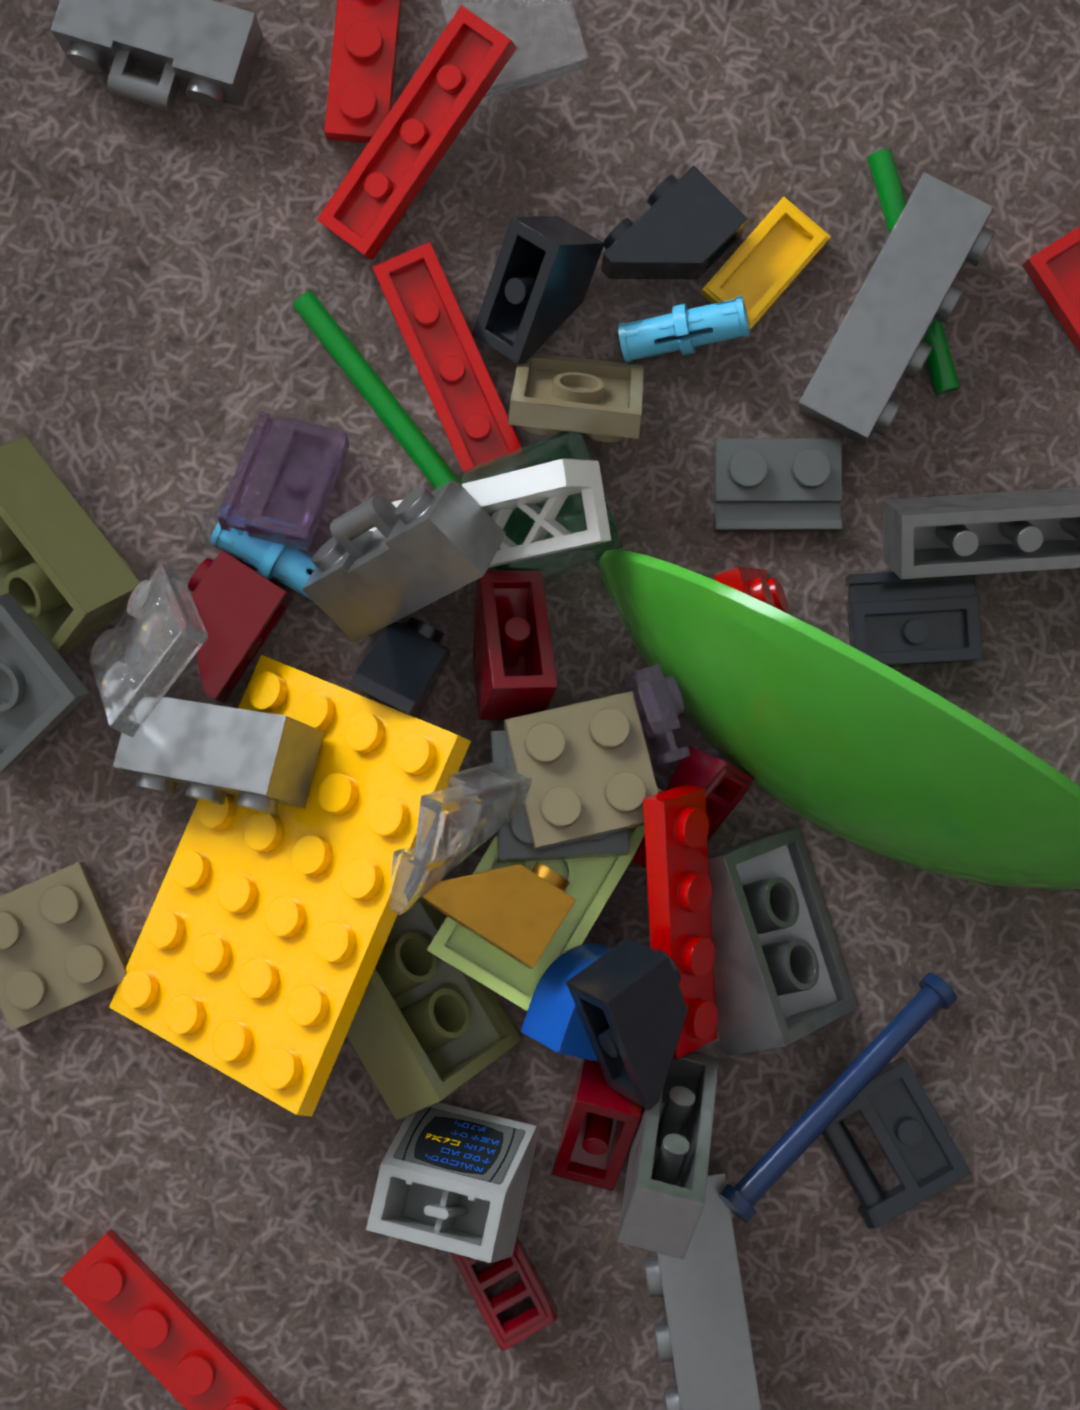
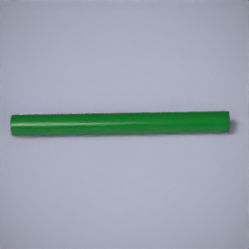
M884 149L869 155L867 160L890 235L907 202L891 149ZM935 319L923 341L933 346L926 362L935 393L940 395L958 390L961 386L942 322Z
M312 291L301 295L293 303V308L434 489L441 487L451 480L462 484Z

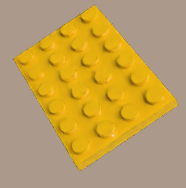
M261 655L238 708L288 716L324 731L305 808L278 803L276 815L237 806L238 796L226 794L224 805L198 800L126 966L127 974L123 978L122 983L118 985L109 1008L295 1115L312 1117L471 741Z

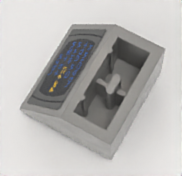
M437 1102L406 1116L381 1162L366 1230L488 1263L512 1257L540 1126L443 1102Z

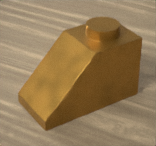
M536 862L532 870L521 864L427 884L420 895L422 901L529 969L535 967L576 901L575 898L565 893L570 882L539 862Z

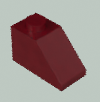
M221 550L215 560L209 557L206 558L194 572L188 584V590L193 593L186 602L204 693L214 700L225 703L294 598L268 579Z
M542 570L486 571L483 577L477 579L473 670L479 720H505L545 711L557 689Z
M582 1058L551 1175L613 1191L640 1122L643 1106L609 1088L597 1061Z

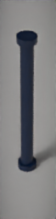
M927 973L919 982L921 990L767 1153L734 1187L727 1184L718 1193L723 1203L738 1218L747 1223L756 1214L753 1206L924 1024L940 1008L949 1009L957 1000L956 993L942 978L934 973Z

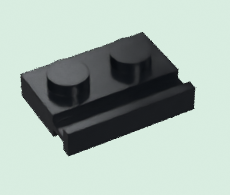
M894 572L849 574L845 577L846 587H848L849 605H847L850 646L887 666L982 660L979 596H976L975 586L977 575L900 579Z

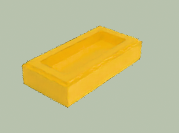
M783 196L705 285L701 295L712 304L743 296L751 331L824 248L831 236Z

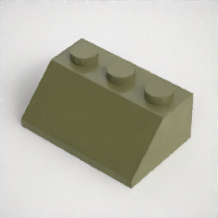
M25 436L0 446V595L11 593L60 656L65 658L120 615L143 585L133 574L128 563L119 556L93 523L89 513L79 505L57 477L52 466L39 454Z
M426 876L410 885L346 1035L396 1121L443 1100L522 1041L521 1036L494 991L427 951L447 916L420 899L422 891L427 884H430Z

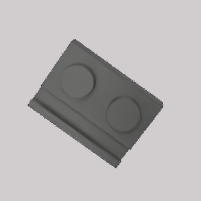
M842 438L715 439L714 532H840L842 530Z

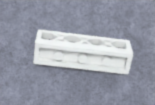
M559 459L461 484L489 515L493 514L491 518L501 529L504 528L515 508H520L535 520L522 545H516L505 536L499 547L501 550L496 552L488 568L611 541L599 461ZM582 493L587 530L571 533L557 522L555 518L569 495ZM402 500L391 503L397 508ZM547 501L543 509L536 505V503ZM374 527V528L370 529L369 531H373V532H374L375 530H377V528ZM547 532L554 536L553 538L543 540Z

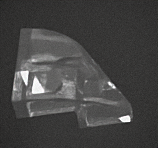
M489 763L449 774L446 789L422 795L415 846L393 852L388 909L399 915L407 912L459 863L511 821L525 803L532 779L495 763Z

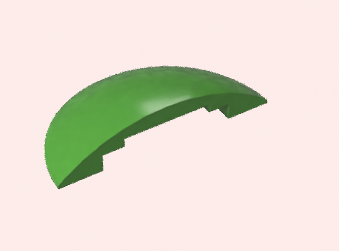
M617 549L607 550L601 555L597 563L608 593L633 644L666 694L708 743L736 768L753 777V783L811 823L867 851L927 872L988 885L1052 890L1080 889V786L1057 769L980 719L907 676L765 602L699 573L648 555Z

